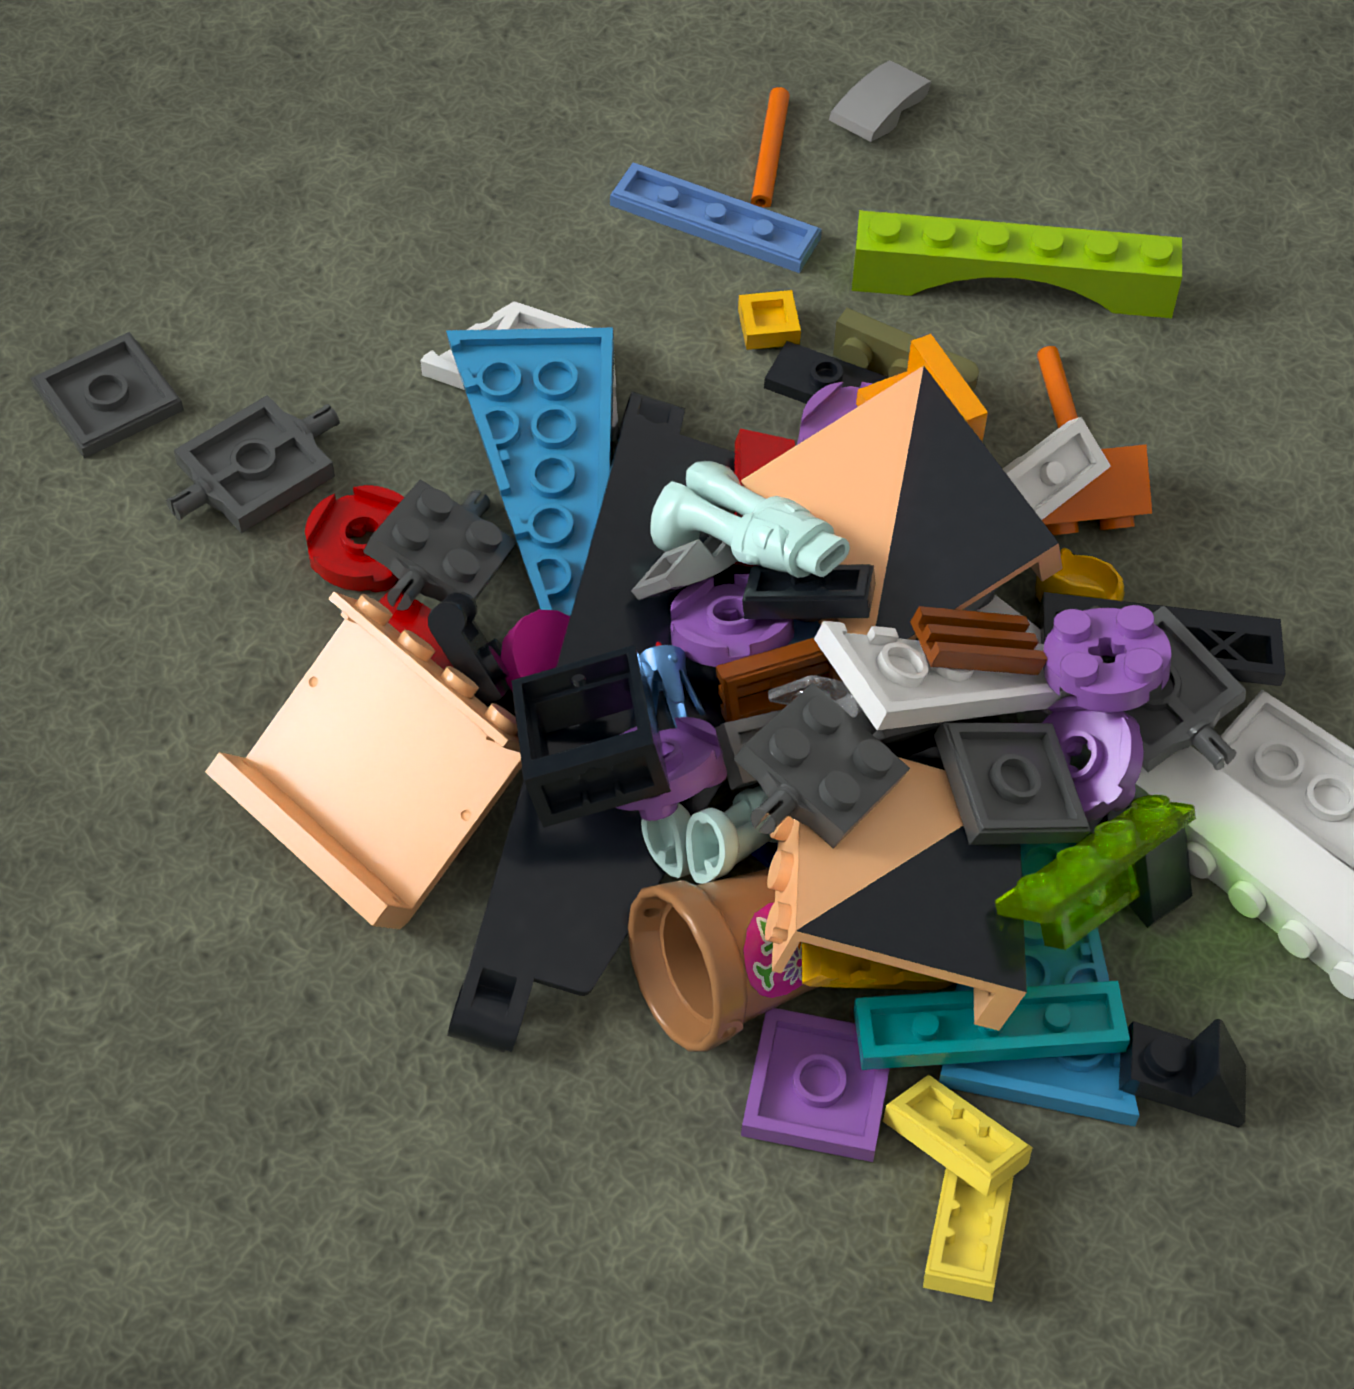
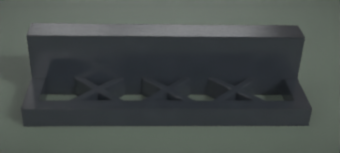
M1044 592L1034 625L1041 630V644H1044L1046 637L1053 629L1054 618L1064 610L1078 609L1083 611L1093 606L1122 609L1130 605H1139L1154 613L1163 605ZM1165 606L1237 681L1274 686L1282 685L1286 673L1281 619Z

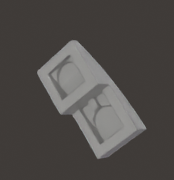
M889 60L868 73L847 92L831 111L829 121L872 142L890 133L897 126L901 111L921 102L927 96L931 81Z
M710 535L704 543L698 539L664 552L631 592L638 600L657 597L712 577L738 560L732 554L731 546Z

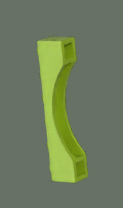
M859 210L852 291L911 296L925 289L954 281L977 278H1018L1044 282L1074 291L1099 303L1114 314L1172 318L1182 281V237Z

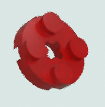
M363 485L353 487V495L343 496L336 500L334 493L324 498L312 510L305 525V536L311 568L330 584L347 590L383 592L392 588L399 579L386 566L363 552L367 544H356L351 537H362L366 531L374 533L404 497L388 488Z

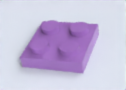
M773 1008L765 1013L742 1123L741 1136L873 1162L890 1068L861 1069L855 1023Z

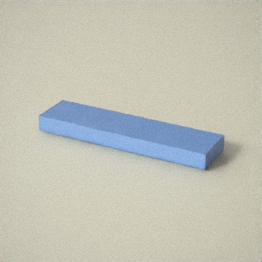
M634 162L610 195V206L797 273L801 272L821 239V228Z

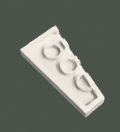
M823 621L814 638L877 731L1048 709L1056 701L1072 695L1065 692L1061 687L1060 696L1054 692L1047 684L1043 668L1039 675L931 667L919 640L901 639L895 628L871 626L867 635L847 633L844 623ZM1037 644L1034 650L1044 651V644Z

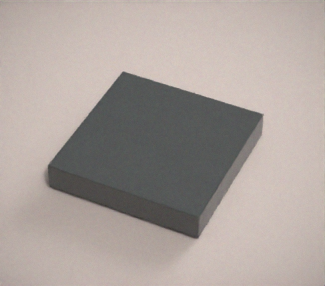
M130 332L31 377L34 389L84 458L184 411L181 399Z
M942 723L935 732L934 738L969 845L1081 843L1091 832L1053 723Z

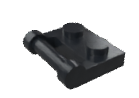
M454 592L431 610L428 616V626L452 666L470 678L479 687L474 696L488 707L491 703L501 699L509 688L506 682L509 673L501 660L502 645L496 638L488 642L474 620L478 607L475 599L468 593Z

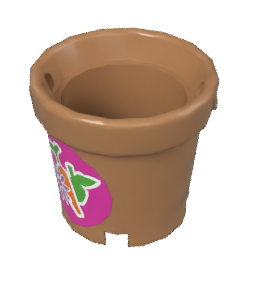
M770 867L698 885L681 880L645 887L641 889L631 904L628 938L631 961L639 988L653 1017L671 1040L690 1052L709 1051L732 1039L734 1035L743 1029V1023L807 991L818 988L802 984V942L797 946L782 973L772 971L773 942L766 941L765 939L767 918L772 905L775 903V890L769 889L767 886Z

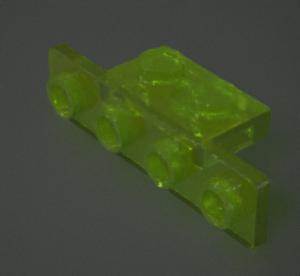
M1147 795L1137 798L1126 811L1111 821L1096 826L1094 833L1075 846L1061 850L1056 855V859L1036 873L1019 879L1017 886L995 900L997 914L1038 922L1041 924L1044 946L1063 950L1068 949L1140 896L1134 863L1196 819L1195 806L1170 802V799L1164 795Z

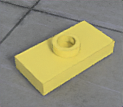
M929 1074L889 1102L885 1108L883 1118L885 1124L986 1197L1029 1164L1033 1147Z
M948 1168L945 1169L923 1288L992 1302L1014 1177L1010 1178L986 1197Z

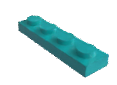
M1118 981L1028 986L1027 993L999 1031L974 1025L973 990L855 998L854 1017L862 1070L1126 1052L1130 1042Z

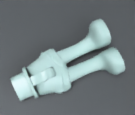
M713 461L696 462L689 467L686 473L687 487L673 481L665 486L654 506L651 516L652 540L659 549L665 552L698 540L701 532H705L731 546L732 554L739 562L748 565H759L780 572H788L797 578L805 577L809 574L819 577L826 576L844 561L850 548L848 540L834 535L833 527L829 523L816 518L800 504L780 496H772L766 499L743 487L736 474L729 467ZM737 512L743 515V517L736 516L734 513Z
M760 785L753 789H745L737 794L733 800V806L725 812L711 807L698 811L691 816L678 803L677 810L664 819L656 821L642 819V833L649 853L655 862L672 877L680 878L691 873L695 882L703 884L725 876L737 863L744 860L767 842L778 843V840L772 839L770 834L759 832L770 815L756 828L751 822L752 811L769 797Z

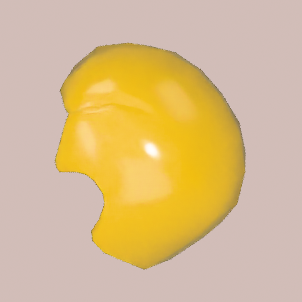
M1063 548L1060 551L1062 569L1043 582L1036 575V597L1040 603L1044 592L1123 601L1125 594L1123 578L1112 564L1093 556L1073 555L1068 548Z

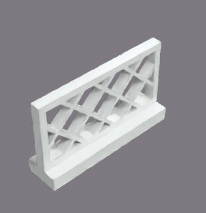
M1082 417L1066 422L1023 456L1016 458L1005 466L1003 470L1040 519L1043 520L1111 467L1084 420Z

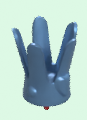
M657 642L655 647L649 648L639 655L652 692L656 715L659 691H663L675 728L677 726L674 718L689 717L682 684H684L699 714H706L686 676V656L683 649L673 645H662L661 642Z

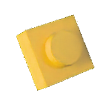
M792 290L739 295L738 312L746 350L783 347L786 341L800 345L801 328Z

